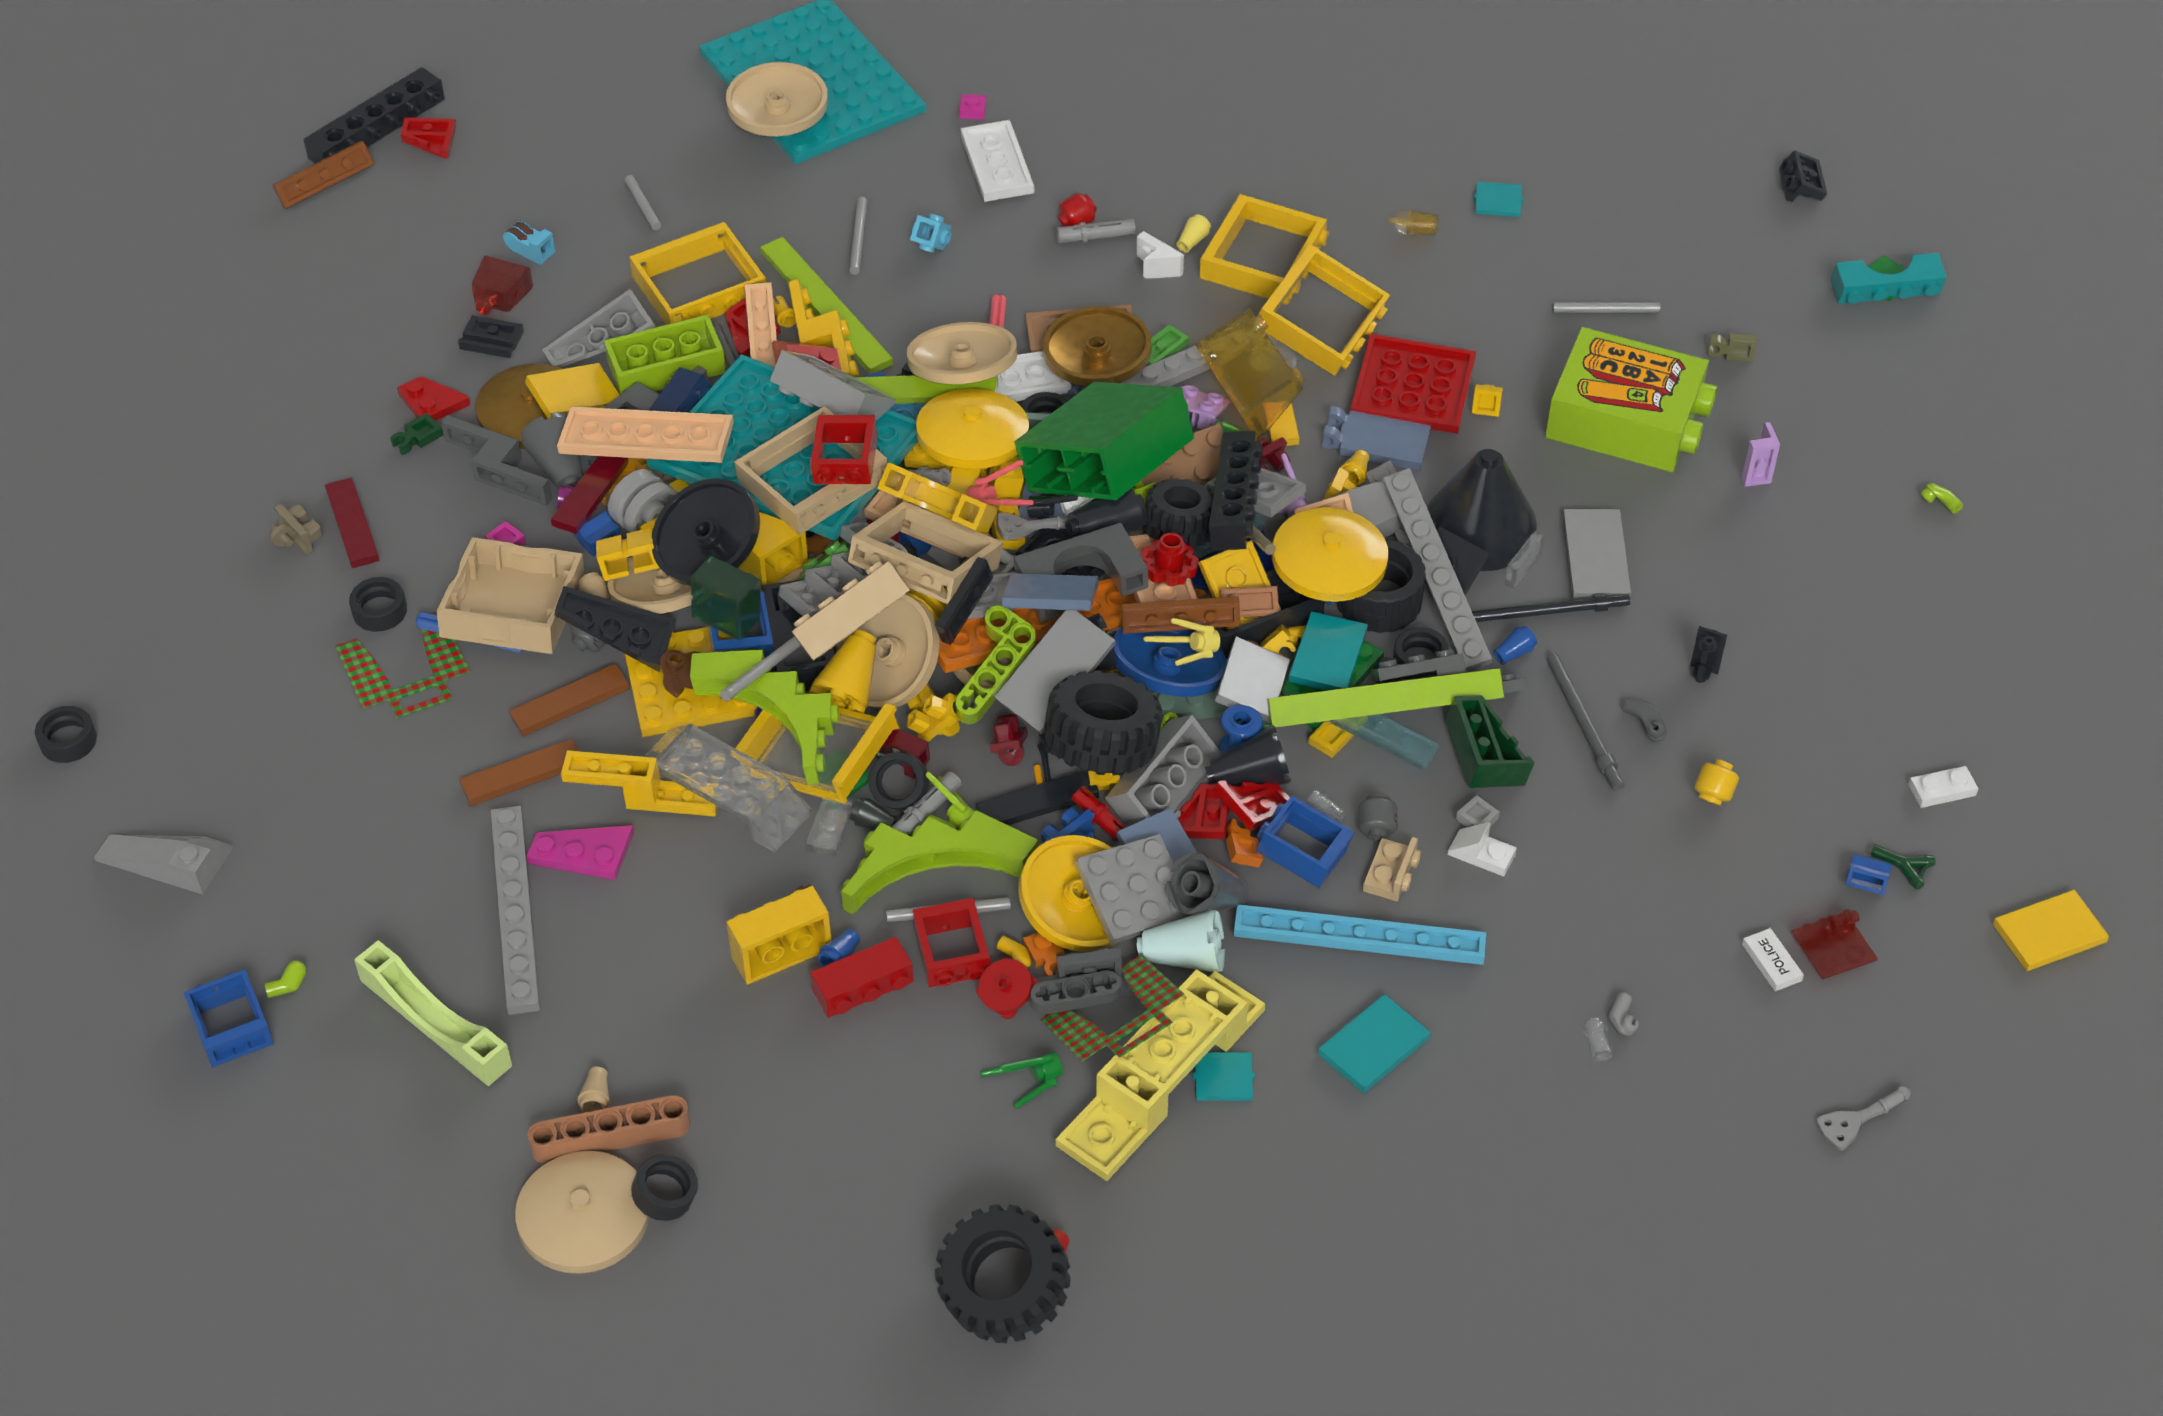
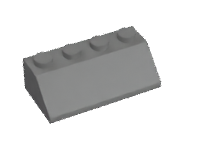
M786 350L781 351L770 378L771 382L779 385V391L790 396L796 394L800 397L799 402L811 407L816 405L822 408L825 406L835 415H875L877 420L896 401V399L812 355Z
M1193 715L1171 719L1160 731L1154 757L1143 767H1138L1137 770L1130 773L1126 772L1105 799L1119 817L1130 825L1169 808L1172 809L1178 819L1181 816V808L1193 798L1194 792L1198 787L1209 782L1205 767L1210 766L1209 760L1220 754L1221 751Z

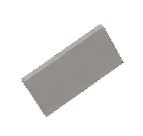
M1564 509L1563 522L1573 600L1593 598L1594 595L1606 594L1607 596L1629 594L1631 597L1620 509Z
M1065 610L995 695V699L1042 734L1044 732L1049 695L1056 684L1067 676H1076L1078 672L1086 671L1087 673H1092L1114 647L1116 641L1076 610Z

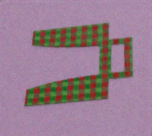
M421 629L425 652L434 676L392 690L373 656L357 639L336 645L335 647L362 709L389 700L396 718H400L453 699L445 680L470 672L456 640L439 637L437 632ZM438 686L442 694L441 696L403 709L398 701L400 698Z
M1139 955L1122 966L1121 969L1132 992L1148 1010L1108 1036L1091 1021L1071 1010L1051 1013L1040 1020L1081 1062L1105 1046H1108L1120 1058L1172 1024L1173 1022L1161 1010L1185 994L1147 959ZM1153 1017L1160 1022V1024L1123 1048L1117 1043L1118 1040Z

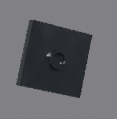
M1439 527L1437 530L1464 595H1466L1490 554L1450 531Z

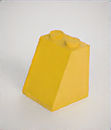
M759 512L760 530L757 541L747 559L736 571L761 592L762 585L774 584L808 561L805 532L799 535L783 520Z

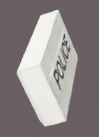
M1771 928L1743 939V947L1774 991L1802 981L1804 974Z

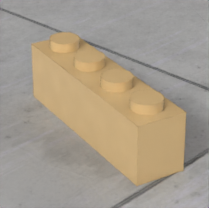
M878 561L866 570L869 576L860 582L855 578L842 588L844 594L836 600L830 596L818 605L820 609L818 613L812 617L807 613L794 623L796 629L792 633L812 661H815L909 592V588L889 561L884 565Z

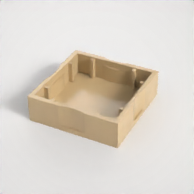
M472 537L460 561L459 571L455 579L449 584L437 609L439 637L553 654L566 624L565 621L554 616L555 608L563 586L576 590L579 589L578 582L585 575L583 554L548 548L523 547L508 542Z

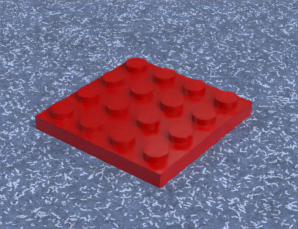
M1370 334L1351 411L1430 425L1431 430L1458 434L1477 351Z

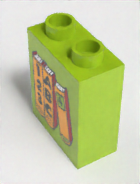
M1582 327L1551 399L1545 438L1674 472L1681 451L1693 455L1697 451L1704 422L1694 420L1695 414L1709 418L1714 405L1718 386L1705 383L1709 360Z

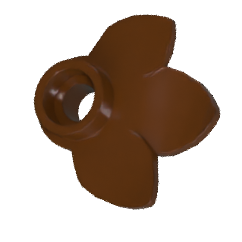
M669 650L661 656L659 666L664 674L663 686L674 697H679L685 687L693 689L690 679L692 653L701 652L692 651L684 654L677 650ZM670 661H675L679 664H672Z

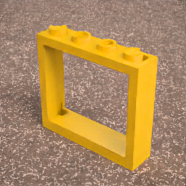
M1240 194L1200 259V278L1269 299L1284 279L1283 277L1223 260L1245 221L1251 220L1308 237L1293 262L1292 268L1309 244L1319 250L1321 246L1326 245V239L1329 235V231L1326 230L1327 219ZM1308 271L1304 273L1283 302L1284 304L1288 305L1293 294H1298L1301 281L1308 277Z
M725 222L629 257L632 277L665 325L704 315H709L710 319L725 314L724 312L742 299H746V284L766 283L763 273ZM725 250L746 279L743 283L671 309L650 277Z
M1309 244L1262 307L1254 325L1336 376L1341 367L1346 370L1353 360L1354 356L1351 353L1353 351L1359 352L1366 341L1363 336L1367 335L1369 337L1378 324L1375 322V319L1377 318L1381 321L1388 309L1384 305L1390 294ZM1306 271L1370 310L1341 353L1276 313Z

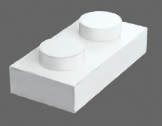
M1966 766L1911 777L1908 784L1920 808L1974 797L1979 789Z

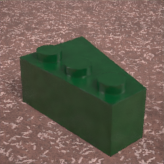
M1482 695L1454 696L1446 717V723L1468 787L1525 786L1535 762L1530 756L1525 757L1518 748L1519 742L1514 735L1510 737L1502 727L1503 721Z

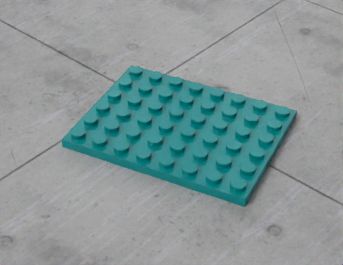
M816 0L699 46L700 55L728 87L745 70L757 65L773 62L798 64L811 69L822 78L828 95V106L822 118L804 131L786 136H771L794 164L926 112V103L832 0Z
M740 355L689 412L733 415L734 425L722 463L647 459L648 466L690 484L715 478L733 481L750 494L759 511L781 519L738 482L734 462L816 412L820 407L805 405L798 401L800 397L796 394L790 396L779 391V385L770 381L774 366ZM888 410L876 420L878 432L876 449L887 458V462L898 466L918 442L916 420ZM814 443L759 476L793 506L828 485L814 484L810 463ZM825 443L823 459H855L837 443ZM877 487L813 526L809 531L835 541L841 534L842 526L850 524L876 493Z

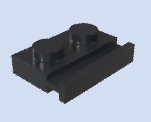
M472 315L463 331L462 339L458 341L459 348L461 350L511 358L512 350H515L524 333L523 325Z

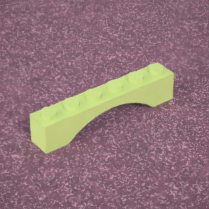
M376 941L354 959L360 981L488 1087L512 1067L506 1043L486 1027L468 1022L446 1007L415 977L401 958L382 942Z

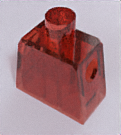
M489 256L483 257L472 282V290L476 302L475 307L483 315H488L492 309L504 312L511 311L533 288L530 267Z

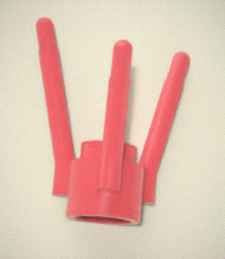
M1023 460L1012 463L986 477L977 478L976 485L970 486L967 490V496L990 506L1034 504L1033 500L996 499L997 493L995 488L988 484V482L1023 465Z

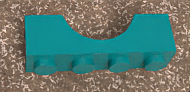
M1939 253L1913 255L1909 267L1897 274L1876 272L1869 268L1862 260L1837 262L1830 280L1838 304H1855L1864 301H1882L1889 296L1905 299L1914 296L1941 294L1947 276Z

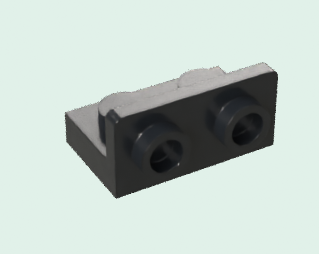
M1794 150L1788 158L1782 161L1779 169L1787 201L1793 202L1800 193L1820 201L1826 197L1828 193L1818 159Z

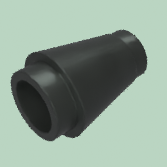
M859 797L851 810L849 819L854 821L856 826L876 830L880 823L892 827L896 823L897 817L869 798L864 800Z

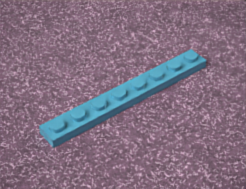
M1239 904L1237 905L1234 937L1479 965L1484 964L1486 932Z

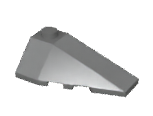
M629 289L543 348L542 351L552 366L561 368L605 352L604 340L652 329L656 325L632 290Z
M110 834L94 856V859L103 864L203 895L232 852L233 845L206 836Z

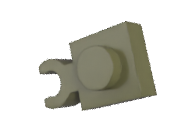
M1730 333L1729 339H1724L1720 335H1710L1708 356L1718 357L1726 354V360L1753 362L1757 346V335Z

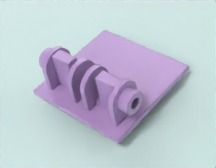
M1190 385L1180 387L1188 404L1189 419L1193 412L1191 426L1193 427L1197 424V428L1205 429L1215 425L1216 421H1219L1215 418L1232 403L1231 400L1224 399V396L1219 393L1207 394L1200 392L1197 387Z

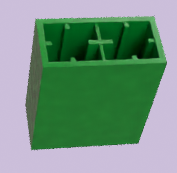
M1093 382L1014 442L1019 460H1023L1021 467L1028 492L1117 500L1192 441L1194 435L1188 415V404L1184 398L1182 388Z

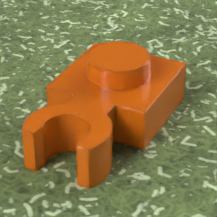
M1232 818L1227 827L1229 836L1226 840L1231 862L1259 868L1264 860L1263 855L1256 851L1259 839L1251 837L1250 833L1252 831H1249L1245 825L1243 828H1240L1237 825L1236 819Z
M1039 932L1023 938V946L1028 949L1035 968L1044 966V977L1052 976V971L1057 970V957L1064 956V949L1044 938Z

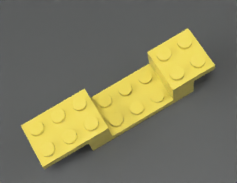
M1196 969L1179 987L1185 995L1161 1010L1173 1023L1119 1058L1115 1055L1097 1074V1096L1056 1138V1147L1105 1181H1108L1168 1116V1095L1214 1045L1227 1052L1265 1011L1264 1002L1216 971L1208 977ZM1155 1017L1147 1021L1123 1047L1160 1024V1022Z

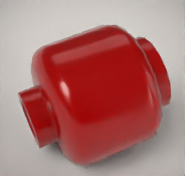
M1074 193L1059 204L1060 214L1057 215V218L1063 227L1079 225V222L1090 224L1095 220L1097 208L1087 194Z

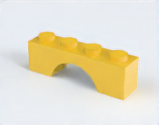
M889 462L877 489L985 535L988 534L998 510L993 506Z

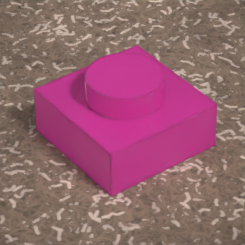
M962 94L959 110L960 118L985 119L987 95Z
M507 521L484 536L488 540L508 542L519 546L526 543L524 534Z

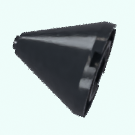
M1493 449L1479 451L1427 505L1436 530L1442 527L1490 554L1480 571L1500 570L1516 564L1530 552V547L1536 536L1537 521L1535 513L1503 456Z

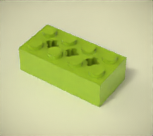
M709 315L604 340L607 364L620 395L637 381L652 391L662 390L679 367L693 371L696 367L700 366L707 370L708 378L726 372L724 351Z

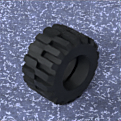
M1173 478V480L1166 479L1161 481V483L1154 484L1146 496L1145 506L1147 509L1148 525L1144 526V530L1154 540H1159L1166 533H1175L1182 537L1183 542L1187 546L1194 548V546L1204 545L1205 541L1210 540L1209 523L1214 493L1211 492L1209 487L1202 486V483L1193 482L1190 479L1181 480Z

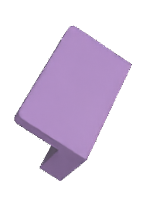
M1770 422L1764 423L1760 439L1750 440L1741 477L1744 487L1772 482L1780 443Z

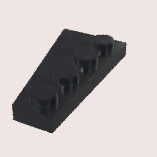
M563 586L554 616L658 672L661 670L659 666L660 658L667 651L676 624V619L565 586Z

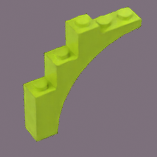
M763 650L692 653L690 679L695 695L721 696L720 692L765 659ZM770 669L734 696L733 699L757 706L777 718L791 732L801 749L807 785L819 784L820 772H825L824 754H821V748L826 747V735H834V724L840 721L839 706L833 704L831 693L805 694L804 683H799L797 671L771 673Z
M977 810L969 820L965 819L962 822L959 831L929 816L921 826L918 825L914 829L912 836H908L888 825L880 823L874 832L871 831L865 838L863 846L866 857L860 862L857 872L842 885L840 895L842 896L843 910L854 915L870 897L887 885L908 875L934 868L950 866L982 867L1002 871L1020 878L1021 871L1029 856L1039 847V840Z

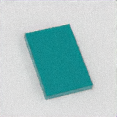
M1311 611L1289 674V682L1326 691L1348 688L1367 633L1368 624Z
M1384 994L1319 1047L1318 1055L1365 1094L1430 1039L1431 1032Z

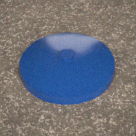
M1122 627L1113 638L1116 641L1114 645L1116 668L1125 677L1133 678L1136 683L1141 682L1149 690L1171 696H1200L1216 690L1220 685L1227 659L1223 651L1218 649L1217 652H1213L1212 658H1202L1176 666V660L1198 653L1191 648L1190 643L1145 642L1143 640L1145 636H1191L1193 632H1196L1193 629L1123 634Z

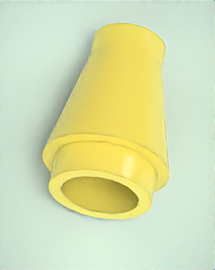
M1196 214L1188 218L1182 234L1176 242L1179 250L1188 253L1195 245L1209 235L1211 225L1204 216Z

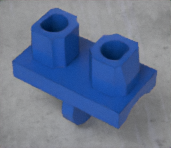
M1071 807L1061 817V824L1065 828L1060 831L1054 825H1048L1041 832V841L1045 843L1053 838L1066 835H1078L1095 839L1096 837L1093 834L1094 827L1092 825V819L1095 814L1089 809L1084 813H1080Z

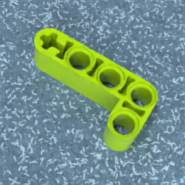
M1001 605L991 607L985 614V631L998 645L956 698V715L964 724H975L983 717L996 700L995 695L1035 648L1036 632L1034 627ZM996 619L1004 620L1006 624L1001 627H995L991 624V622ZM1024 635L1030 640L1027 643H1018L1015 638ZM1001 658H1008L1012 663L1008 666H1002L997 661ZM990 680L995 685L992 688L985 689L979 684L982 681ZM973 702H974V707H975V709H973V708L970 707Z

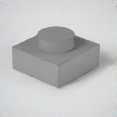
M1476 795L1457 812L1456 820L1466 827L1486 822L1491 823L1490 826H1492L1499 819L1500 811Z

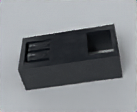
M1275 569L1269 570L1265 573L1271 586H1277L1278 603L1281 611L1226 632L1221 627L1214 628L1220 636L1219 649L1223 651L1227 659L1236 637L1255 641L1261 646L1260 643L1281 624L1286 628L1307 625L1311 611L1324 614L1325 601L1309 598L1298 593L1303 600L1300 603L1299 597L1294 592L1295 590L1283 582ZM1209 593L1201 597H1198L1197 599H1207L1213 597L1212 594Z
M805 579L761 586L765 596L773 639V652L794 637L792 633L796 629L794 623L803 617L779 596L780 585ZM833 647L825 653V661L785 667L783 659L775 665V671H797L799 683H804L805 691H809L813 681L834 656Z

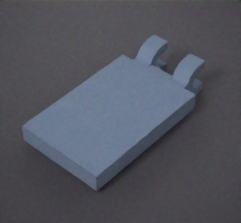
M1330 407L1328 425L1325 426L1322 448L1340 449L1339 455L1345 457L1353 456L1356 450H1364L1369 454L1370 462L1384 464L1391 460L1393 466L1421 471L1431 430L1430 425L1351 410L1349 415H1347L1341 408Z

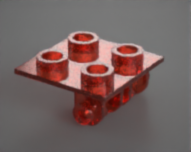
M1846 909L1843 913L1831 914L1827 918L1822 917L1817 922L1805 923L1802 927L1791 930V933L1822 980L1878 960L1856 927V922L1860 920L1856 910Z

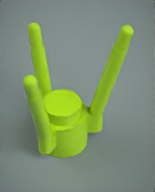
M927 772L926 777L952 803L947 811L949 822L934 815L929 817L958 830L965 819L969 820L975 811L964 802L956 791L951 793L940 782L941 776L936 779L930 772Z

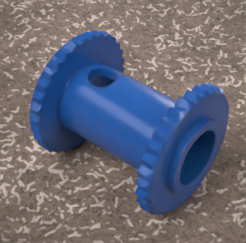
M1235 705L1226 709L1221 717V726L1227 732V735H1224L1219 743L1221 753L1257 734L1263 725L1261 714L1253 707L1247 705Z

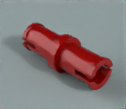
M1086 786L1081 787V790L1078 789L1072 796L1071 800L1083 811L1089 809L1095 814L1092 819L1093 824L1097 823L1113 841L1118 840L1116 836L1117 831L1127 826L1109 811L1110 807L1106 803H1101Z

